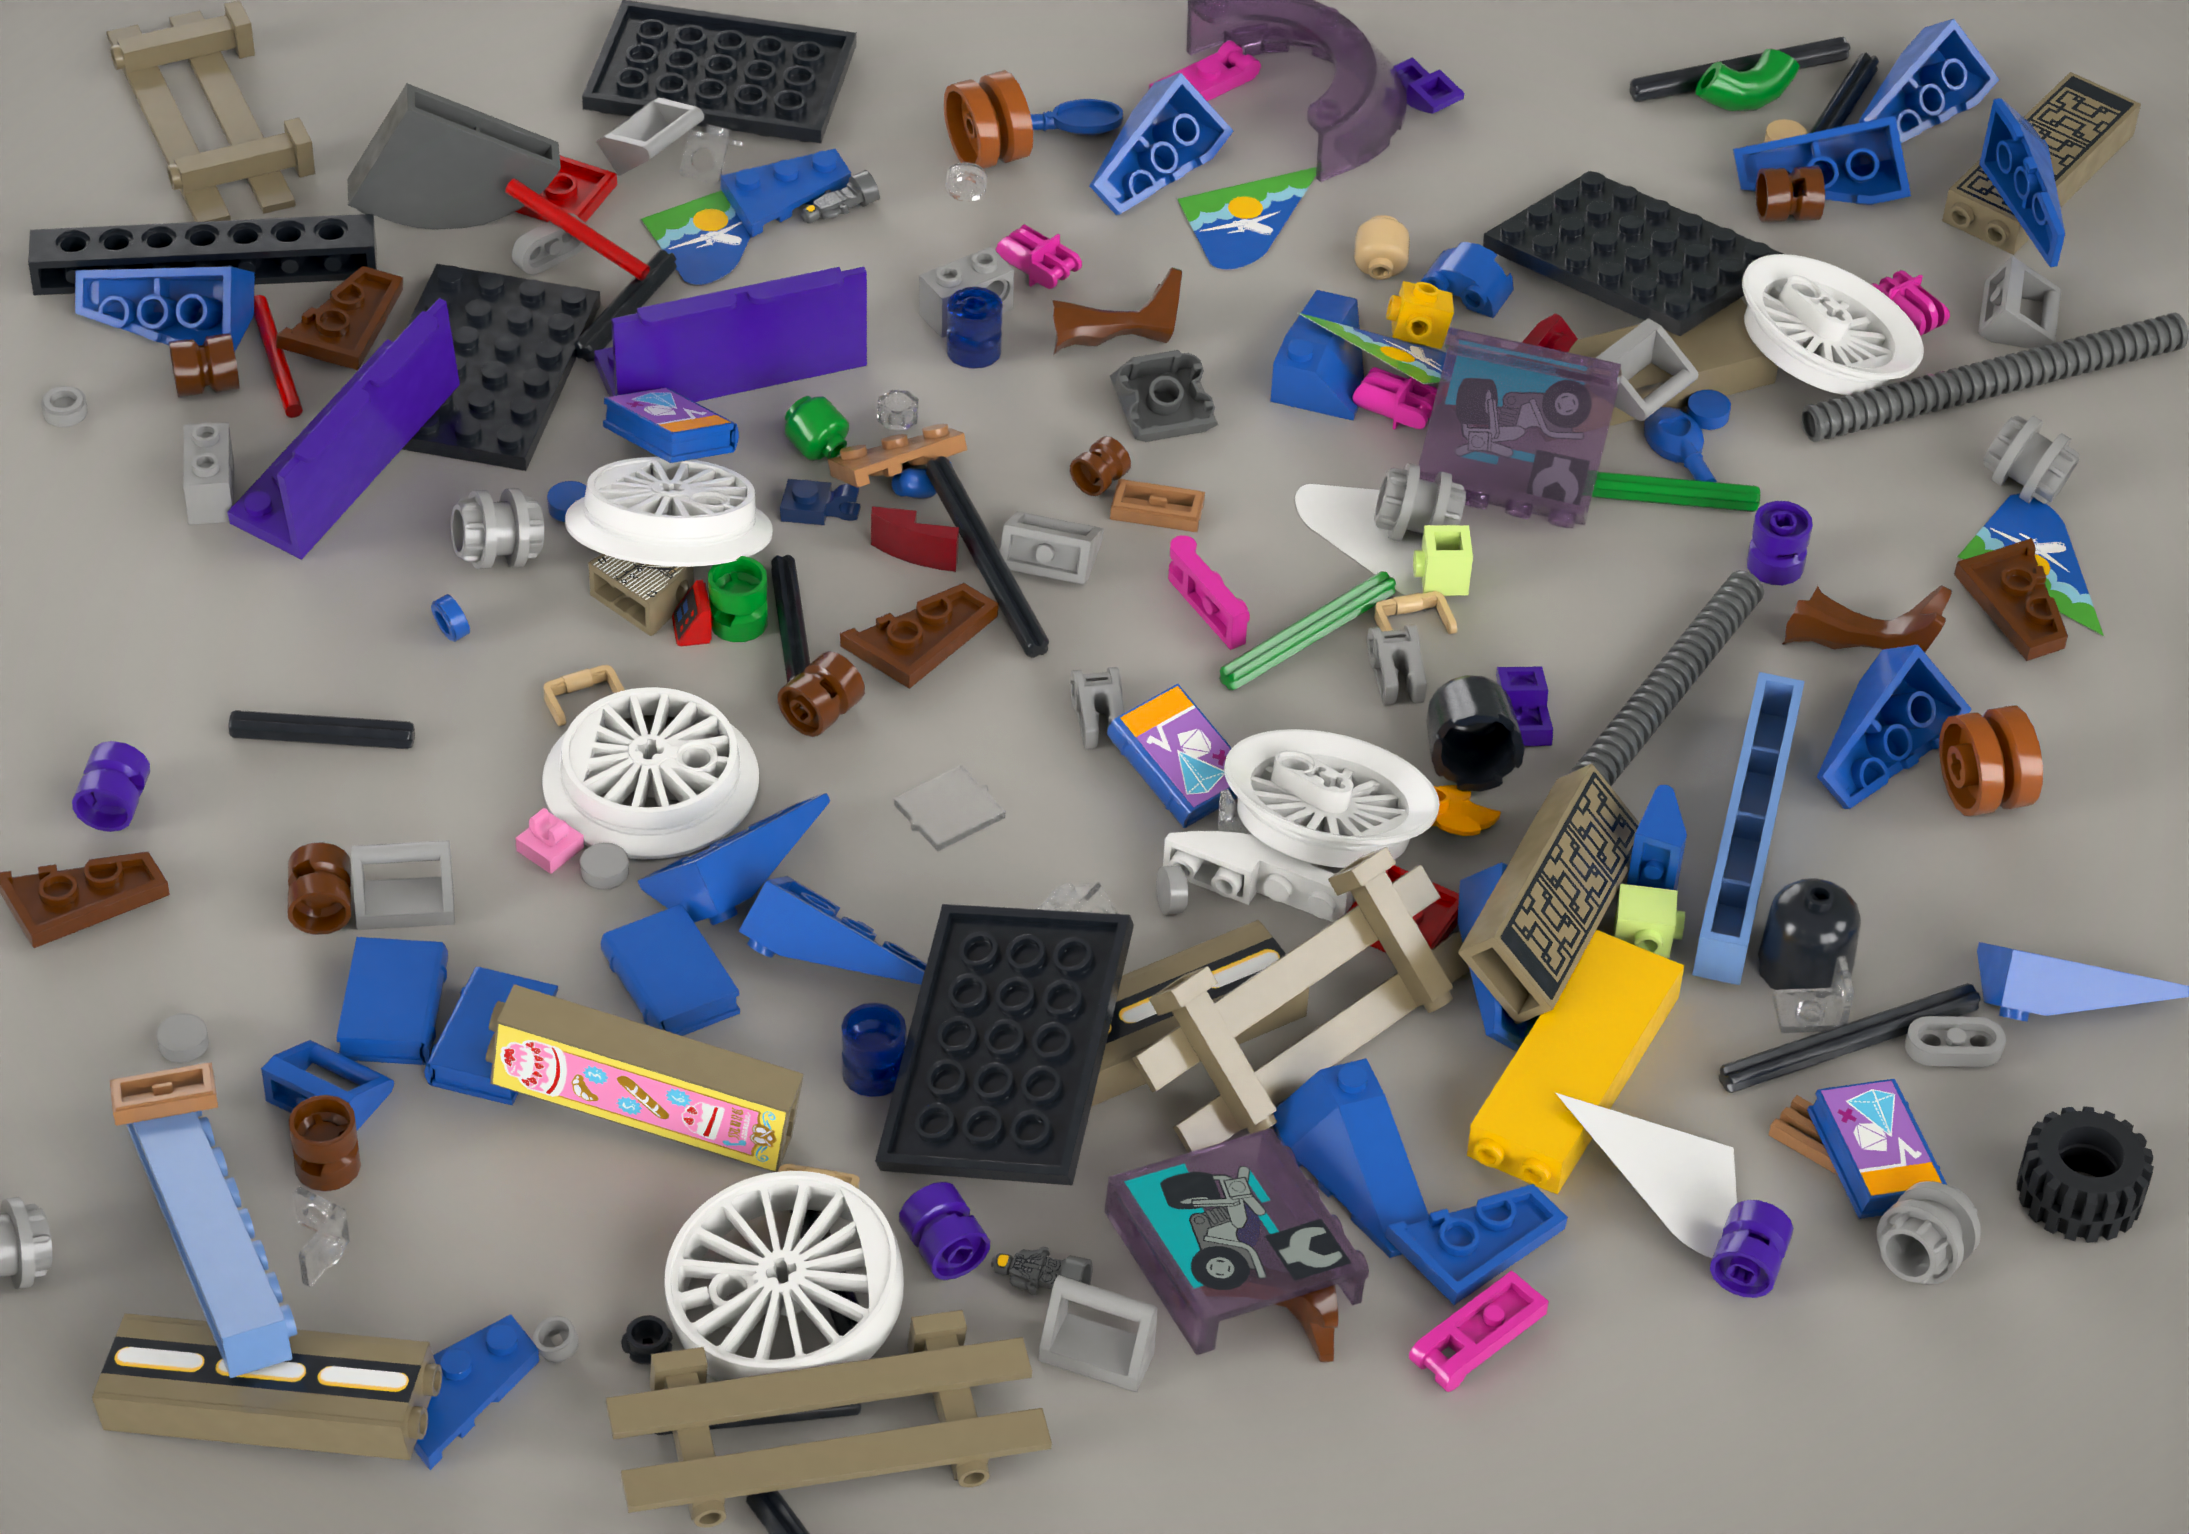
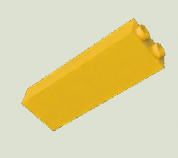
M1596 930L1554 1009L1539 1016L1472 1121L1467 1156L1487 1167L1498 1169L1528 1184H1534L1536 1187L1558 1195L1592 1140V1136L1556 1093L1611 1109L1678 1000L1684 965Z

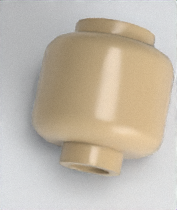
M1378 215L1359 226L1355 238L1354 258L1356 266L1363 273L1369 274L1372 278L1378 280L1388 279L1405 270L1409 261L1410 237L1407 228L1398 222L1397 219L1387 215Z

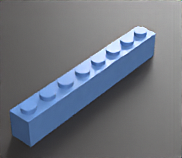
M1762 672L1758 674L1699 936L1693 976L1740 985L1805 681Z
M202 1111L126 1124L229 1377L233 1378L293 1359L289 1337L297 1335V1329L292 1311L288 1304L283 1306L278 1304L283 1302V1297L275 1272L265 1274V1271L269 1270V1265L263 1244L260 1239L251 1241V1239L255 1238V1232L247 1208L237 1209L242 1206L239 1191L233 1177L224 1179V1177L228 1176L226 1161L220 1146L211 1148L215 1146V1140L207 1116L198 1118L202 1116Z

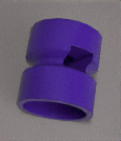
M1772 501L1758 508L1753 523L1752 540L1747 556V568L1759 581L1770 585H1787L1801 578L1805 568L1807 547L1813 527L1812 517L1806 509L1789 501Z
M116 741L102 742L93 748L83 771L85 775L82 776L72 800V809L82 822L92 828L108 832L120 831L128 827L133 819L140 800L139 797L150 774V763L142 752L131 745Z
M937 1182L922 1187L908 1198L899 1212L900 1224L913 1244L919 1248V1253L938 1279L951 1280L968 1274L979 1266L990 1250V1239L974 1215H970L969 1207L951 1183Z
M1745 1200L1734 1205L1730 1210L1723 1229L1722 1238L1719 1240L1711 1260L1710 1271L1713 1279L1730 1293L1742 1297L1757 1298L1767 1295L1774 1287L1781 1268L1782 1259L1785 1257L1794 1228L1791 1219L1784 1211L1773 1204L1760 1200Z

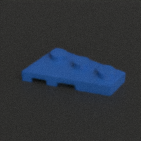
M835 148L721 175V190L752 238L762 233L763 225L776 219L781 223L792 217L793 209L803 204L813 205L815 200L825 195V191L831 190V192H835L847 187L846 184L849 183L851 171Z
M1534 1184L1478 1199L1477 1205L1452 1213H1449L1446 1208L1430 1213L1427 1220L1406 1225L1405 1221L1390 1224L1387 1226L1385 1238L1455 1305L1563 1231L1568 1217Z
M511 1314L433 1355L435 1364L441 1365L442 1368L441 1389L436 1397L431 1396L427 1408V1431L422 1440L417 1439L414 1450L429 1470L443 1458L442 1451L457 1436L462 1439L475 1426L474 1419L491 1402H499L539 1362V1351L536 1345Z

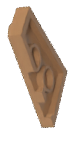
M936 424L923 428V435L907 438L906 434H898L881 439V446L866 449V445L849 446L840 450L841 456L828 459L830 474L832 477L858 488L870 484L869 476L884 475L885 477H890L902 473V463L909 461L910 465H924L930 459H937L940 456L949 457L966 451L965 435L963 432L948 428V424Z

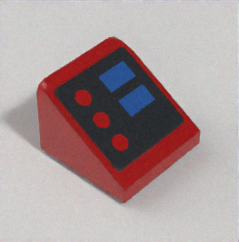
M703 579L695 581L673 612L672 622L678 646L710 644V640H712L711 608L706 582Z

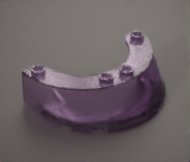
M1188 0L1186 51L1190 55L1231 40L1243 49L1244 55L1254 56L1271 52H1288L1290 46L1310 48L1312 49V56L1334 63L1336 73L1332 84L1307 109V121L1318 132L1316 178L1320 182L1372 160L1388 148L1390 138L1397 130H1401L1407 110V93L1399 72L1353 22L1339 13L1337 9L1314 0Z

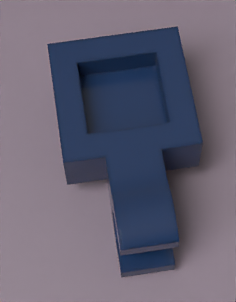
M788 479L780 505L781 522L825 525L827 516L847 521L857 520L861 505L856 503L859 487L843 484L832 491V482Z

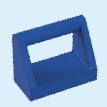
M1669 785L1657 786L1636 830L1627 878L1628 885L1677 890L1687 833L1674 789Z
M312 1040L273 1055L261 1068L267 1102L291 1113L301 1101L312 1096H336L348 1102L354 1110L356 1130L366 1122L390 1095L394 1087L393 1079ZM314 1063L360 1086L346 1091L306 1072V1069Z

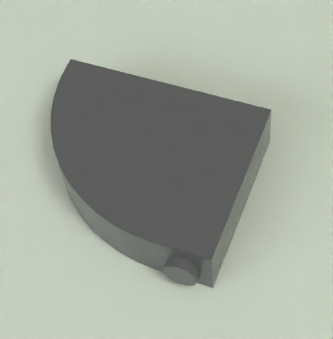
M406 83L347 179L348 206L356 208L364 214H374V216L415 228L440 230L483 225L510 215L525 206L505 192L508 183L512 179H517L538 194H541L548 187L561 169L559 142Z

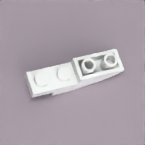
M1188 831L1169 833L1165 838L1163 866L1179 865L1184 870L1188 882L1214 891L1223 897L1232 898L1249 905L1256 893H1259L1274 901L1285 903L1331 922L1345 915L1352 906L1353 895L1350 891L1337 896L1328 878L1333 876L1334 873L1319 868L1318 864L1309 863L1281 853L1266 845L1254 835L1223 831Z

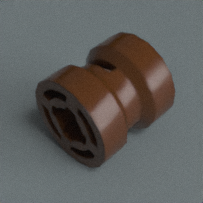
M1104 436L1091 445L1089 452L1080 454L1071 462L1070 474L1072 480L1081 491L1090 496H1098L1110 487L1112 480L1120 479L1130 470L1131 459L1125 447L1118 440Z

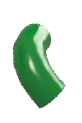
M1765 49L1756 65L1748 71L1738 72L1717 61L1701 77L1696 88V95L1704 101L1728 111H1756L1777 100L1795 79L1800 65L1794 58L1776 49Z

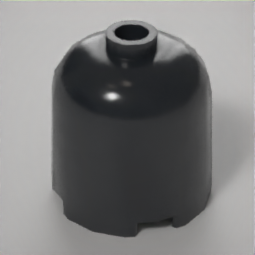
M1461 676L1451 679L1437 689L1429 701L1426 719L1430 754L1436 774L1439 777L1443 775L1445 779L1456 783L1457 789L1462 791L1482 792L1499 787L1503 784V777L1512 772L1515 766L1516 768L1521 766L1525 751L1510 696L1498 682L1484 676Z
M1819 878L1798 880L1786 885L1777 893L1770 907L1758 952L1760 961L1759 973L1769 987L1788 998H1794L1795 993L1803 995H1816V1001H1824L1839 995L1849 985L1855 964L1861 927V917L1857 903L1844 888L1831 881Z

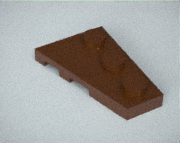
M362 266L330 292V299L319 308L311 307L303 313L301 322L294 328L289 329L286 327L278 333L276 348L358 371L403 290V277Z
M2032 538L1958 561L1954 573L1956 578L2026 661L2065 649L2068 638L2055 599L2050 597L2045 585L2046 574L2043 566H2038L2036 561V547Z
M962 583L918 601L916 609L897 617L888 613L876 618V625L860 632L852 628L840 633V647L910 689L998 617L999 603L969 585Z
M148 851L89 859L85 867L57 871V865L54 864L38 867V874L12 877L11 871L0 872V894L33 948L170 895L168 882Z

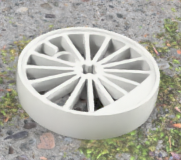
M780 1171L754 1176L733 1184L711 1197L690 1216L677 1234L670 1249L665 1268L666 1303L674 1330L684 1349L704 1347L708 1363L707 1374L717 1381L868 1360L878 1351L891 1333L900 1313L904 1293L903 1264L893 1230L880 1208L865 1193L853 1185L829 1175L808 1171ZM793 1210L784 1248L781 1250L773 1212ZM806 1211H822L799 1242ZM766 1215L773 1252L768 1250L746 1223L747 1221ZM839 1216L851 1221L850 1224L821 1241ZM736 1228L756 1254L722 1237ZM860 1239L862 1248L838 1253ZM710 1249L738 1264L701 1261V1259ZM866 1266L867 1275L838 1272ZM691 1278L712 1279L709 1290L705 1286L688 1291ZM829 1290L869 1293V1308L866 1309ZM741 1292L729 1301H724L730 1294ZM812 1299L858 1323L844 1336H839L810 1300ZM712 1304L714 1310L696 1322L692 1323L687 1318V1310ZM802 1310L830 1343L808 1354L803 1353L795 1316L796 1313ZM767 1313L756 1357L747 1358L735 1355V1352ZM780 1315H785L788 1317L795 1356L786 1359L769 1360ZM723 1325L733 1328L719 1346H715L705 1339L706 1336Z

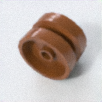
M1002 70L981 77L979 83L969 79L947 86L944 94L946 128L953 149L965 169L970 172H976L995 166L998 159L1004 163H1009L1030 156L1033 148L1031 114L1024 93L1011 73Z
M2017 705L1987 709L1983 716L1978 712L1949 716L1945 720L1939 737V757L1942 776L1956 809L1964 816L1992 813L1999 806L2003 809L2030 806L2038 800L2043 785L2041 749L2034 726L2020 707Z

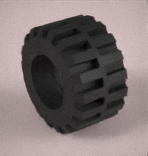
M2073 1106L2062 1108L2060 1115L2052 1111L2044 1116L2043 1122L2037 1121L2032 1128L2031 1134L2028 1136L2016 1181V1189L2020 1191L2019 1201L2022 1207L2030 1208L2028 1216L2035 1223L2044 1222V1229L2052 1234H2055L2056 1231L2065 1234L2064 1239L2075 1241L2076 1237H2081L2085 1239L2086 1243L2097 1242L2100 1236L2108 1241L2117 1238L2119 1231L2126 1233L2132 1228L2134 1220H2138L2154 1169V1166H2152L2154 1158L2152 1150L2145 1148L2147 1140L2142 1133L2132 1132L2134 1125L2127 1120L2120 1122L2114 1119L2115 1114L2105 1110L2104 1114L2094 1111V1107L2083 1106L2082 1111H2076ZM2075 1171L2084 1172L2094 1177L2084 1176Z

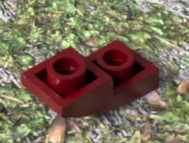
M872 506L871 545L884 553L909 563L956 572L959 527L917 523V511Z

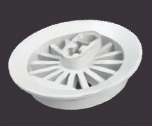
M1774 254L1760 257L1754 260L1744 272L1742 288L1748 302L1744 322L1750 338L1773 363L1801 381L1829 392L1852 396L1856 392L1864 393L1865 390H1875L1877 387L1885 386L1890 379L1907 376L1919 366L1923 358L1924 349L1921 336L1913 322L1889 297L1852 273L1826 262L1789 254Z
M642 457L621 460L602 466L589 476L585 497L574 502L565 515L566 529L575 540L586 547L618 559L660 566H708L737 561L736 559L740 556L749 557L764 549L771 541L773 534L771 521L762 511L756 508L755 489L751 482L733 470L699 460L669 463L660 457Z
M645 687L608 695L584 709L573 720L568 730L559 738L548 754L542 775L544 799L550 813L560 820H564L569 826L583 834L584 844L588 847L598 843H612L623 848L628 858L663 859L701 850L732 832L744 820L755 802L759 787V767L754 751L747 739L729 723L728 719L715 706L698 696L680 690ZM644 715H655L651 734H648L643 718ZM668 716L675 717L665 729ZM632 718L635 731L623 719ZM634 791L632 806L622 805L626 798ZM608 792L603 798L600 797V795ZM646 798H655L657 807H644ZM668 799L678 800L680 803L669 805Z
M1285 729L1258 733L1234 745L1229 751L1224 765L1227 783L1238 797L1237 811L1239 818L1247 830L1260 841L1281 853L1318 865L1345 868L1361 856L1384 847L1388 848L1395 860L1404 853L1411 838L1422 834L1432 826L1439 812L1440 804L1437 792L1431 782L1417 768L1381 747L1336 733L1304 729Z

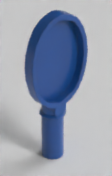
M1078 99L1059 104L1053 111L1031 114L1033 130H1043L1045 132L1046 130L1061 129L1078 135H1098L1121 126L1124 113L1120 106L1109 101Z
M1661 407L1645 419L1643 429L1645 439L1657 454L1669 461L1684 463V467L1689 469L1695 480L1717 482L1703 460V455L1701 454L1704 445L1703 432L1692 417L1673 407Z

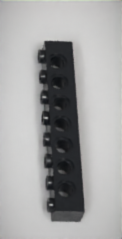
M374 214L30 230L28 265L33 295L74 294L76 270L235 267L255 272L254 285L345 281L362 266L377 270Z

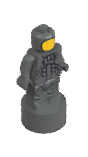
M867 170L849 177V183L846 184L847 187L835 192L827 190L825 195L813 202V205L804 208L801 215L802 220L811 224L819 220L820 217L822 219L836 218L839 214H848L849 208L857 204L864 207L879 200L880 193L874 178Z
M1041 1247L1037 1250L1023 1249L1015 1253L1014 1258L1012 1255L998 1253L991 1261V1266L994 1268L995 1273L1010 1274V1283L1019 1289L1028 1290L1031 1295H1037L1036 1289L1039 1286L1052 1289L1058 1275L1090 1285L1093 1270L1091 1259L1071 1255L1063 1260L1047 1257L1050 1255L1047 1247Z

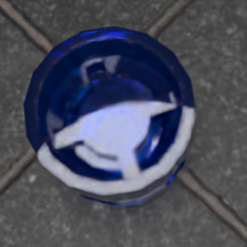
M966 287L954 292L949 297L947 302L948 329L946 332V350L948 357L953 363L961 367L976 369L990 366L1000 358L1002 352L1001 327L1003 305L1001 298L995 292L987 288Z
M867 1003L859 1005L846 1014L841 1025L843 1081L850 1090L859 1095L869 1097L885 1096L894 1091L906 1045L905 1019L898 1010L886 1004Z

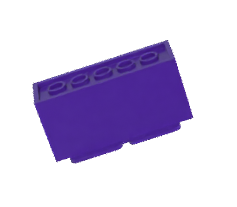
M834 267L637 308L636 314L611 319L613 347L594 351L596 368L609 397L667 387L694 402L867 366V271L865 267L841 271L840 267Z
M439 298L427 312L422 311L394 342L387 339L231 507L227 512L230 524L301 560L460 385L447 302Z

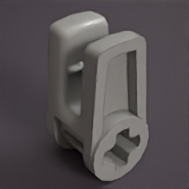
M1410 624L1405 625L1403 630L1381 631L1379 627L1369 628L1367 635L1369 662L1371 667L1374 668L1383 705H1393L1397 701L1399 689L1398 671L1404 674L1406 681L1405 691L1409 693L1411 701L1414 703L1424 702L1427 680L1420 653L1417 626Z
M1108 667L1107 672L1083 674L1082 670L1071 671L1072 704L1074 711L1077 712L1084 749H1094L1098 745L1099 713L1106 716L1108 727L1116 717L1125 713L1121 676L1118 667Z

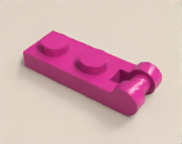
M1230 40L1223 43L1218 52L1160 80L1181 72L1206 101H1209L1254 79L1261 69V63L1252 55H1244L1243 49ZM1155 82L1149 84V89Z
M1184 535L1174 537L1170 542L1169 556L1173 561L1169 564V581L1230 650L1246 644L1247 623L1250 620V615L1244 601L1236 598L1224 585L1219 573L1212 571L1197 555V543L1193 538Z
M1511 1270L1420 1338L1410 1350L1409 1359L1420 1369L1428 1368L1435 1374V1382L1447 1392L1453 1391L1462 1383L1469 1372L1545 1316L1549 1301ZM1448 1346L1456 1352L1449 1359L1441 1353Z

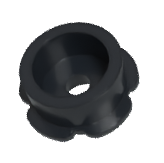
M645 1315L637 1317L629 1323L626 1333L622 1337L621 1345L623 1351L630 1354V1359L633 1362L648 1365L651 1364V1354L672 1351L673 1346L670 1342L673 1339V1335L662 1319L656 1316Z

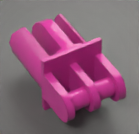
M1026 224L1003 238L996 247V252L1007 263L1029 275L1030 287L1039 283L1045 288L1052 289L1057 285L1058 279L1065 280L1070 276V271L1077 272L1082 268V261L1079 255L1060 243L1059 234L1049 239Z
M1899 270L1894 273L1893 278L1885 277L1881 279L1879 285L1872 283V286L1884 293L1904 311L1915 325L1920 336L1944 325L1950 318L1949 309L1921 286L1923 278L1921 274L1913 278L1905 271Z
M1377 367L1370 369L1368 375L1364 377L1352 396L1353 403L1358 407L1393 419L1392 429L1396 430L1400 423L1415 429L1424 428L1428 418L1432 417L1435 413L1436 407L1443 402L1439 389L1416 381L1412 377L1408 379Z

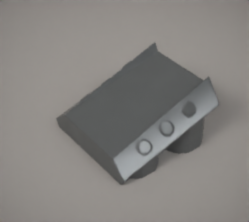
M1174 350L1132 357L1110 375L1136 440L1149 442L1202 433L1218 425L1214 415L1215 406L1212 397L1204 392L1200 382L1204 370L1201 360L1197 356Z

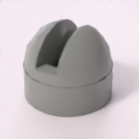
M549 1317L543 1320L534 1331L533 1340L539 1353L550 1362L561 1363V1361L573 1357L578 1349V1334L572 1322L565 1317ZM560 1333L564 1343L555 1347L551 1337Z

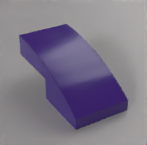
M1413 57L1381 72L1380 82L1409 106L1422 112L1433 114L1464 99L1465 93L1440 69L1429 73Z
M1542 666L1497 667V682L1510 696L1524 746H1552L1554 730L1547 707L1548 686Z

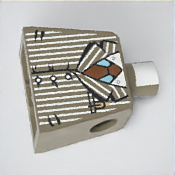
M605 554L588 562L590 595L649 636H653L672 617L674 610L694 584L693 566L650 565L622 560Z

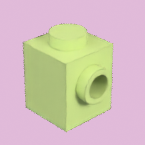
M1424 525L1422 549L1414 550L1413 574L1414 577H1421L1423 593L1438 591L1444 596L1468 595L1473 562L1469 525Z
M1620 884L1613 937L1665 958H1670L1673 939L1682 940L1685 923V911L1677 910L1678 891Z

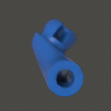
M904 469L902 473L894 475L891 481L894 493L900 497L908 496L925 499L934 496L937 492L926 474L927 469Z

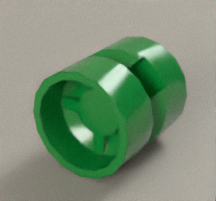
M740 556L736 559L737 561L712 565L708 572L712 631L719 638L730 642L754 640L762 635L768 626L767 571L755 559Z

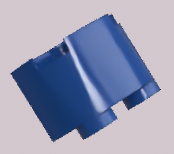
M1460 242L1457 247L1442 251L1421 280V282L1434 285L1439 290L1457 295L1461 298L1466 309L1491 318L1496 316L1514 290L1511 273L1505 275L1502 267L1494 261L1497 254L1480 244Z

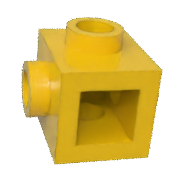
M1403 281L1399 295L1391 296L1386 312V319L1391 320L1392 337L1417 345L1422 344L1442 349L1454 314L1452 293L1439 290L1434 285L1426 282L1414 284Z

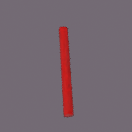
M514 178L508 183L505 189L507 194L640 281L646 278L650 271L649 265Z
M263 295L254 296V317L285 413L288 417L295 418L302 414V405L284 350L276 348L278 332L267 298Z

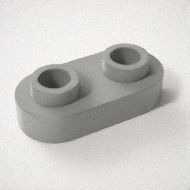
M569 213L570 215H572L573 217H575V218L578 219L579 221H581V222H583L584 224H586L583 220H581V219H580L578 216H576L575 214ZM549 221L522 234L516 240L512 251V260L525 273L536 275L578 254L585 247V244Z
M1925 1016L1914 1020L1910 1024L1905 1041V1049L1914 1061L1926 1066L1987 1067L2000 1060L2006 1042V1035L1999 1024L1984 1017Z

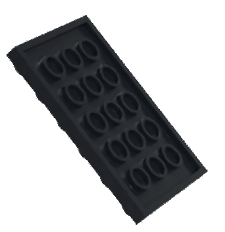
M622 0L582 95V106L584 110L632 116L645 105L659 97L700 108L704 114V120L696 126L717 128L723 131L731 130L758 134L765 137L793 139L801 142L822 143L856 48V33Z
M1592 171L1584 173L1535 204L1530 205L1528 208L1484 233L1483 246L1497 255L1644 321L1649 318L1661 325L1664 330L1678 336H1682L1743 297L1742 278L1747 267L1754 260L1767 255L1783 254L1770 248L1765 243L1755 242L1737 234L1732 229L1720 227L1704 220L1697 214L1685 212L1671 206L1667 201L1655 199L1637 191L1634 187L1622 185L1606 178L1601 173Z
M436 264L406 328L422 311L427 312L439 298L447 302L460 385L402 450L526 471L576 361L574 343L593 323L601 305L600 291Z
M942 904L875 1160L880 1171L1073 1186L1134 928L1130 915Z

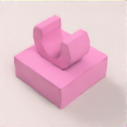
M545 808L529 819V828L515 838L516 851L550 874L584 848L583 834L569 826L564 820H560L548 812Z

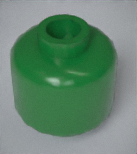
M824 396L802 397L786 412L785 436L808 460L816 461L824 457L827 459L835 458L840 455L841 449L846 448L847 441L845 438L849 432V422Z

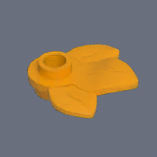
M1457 785L1433 786L1439 797L1440 805L1437 818L1432 826H1437L1443 831L1460 836H1474L1480 834L1481 830L1494 825L1500 818V811L1471 802V791L1459 790Z

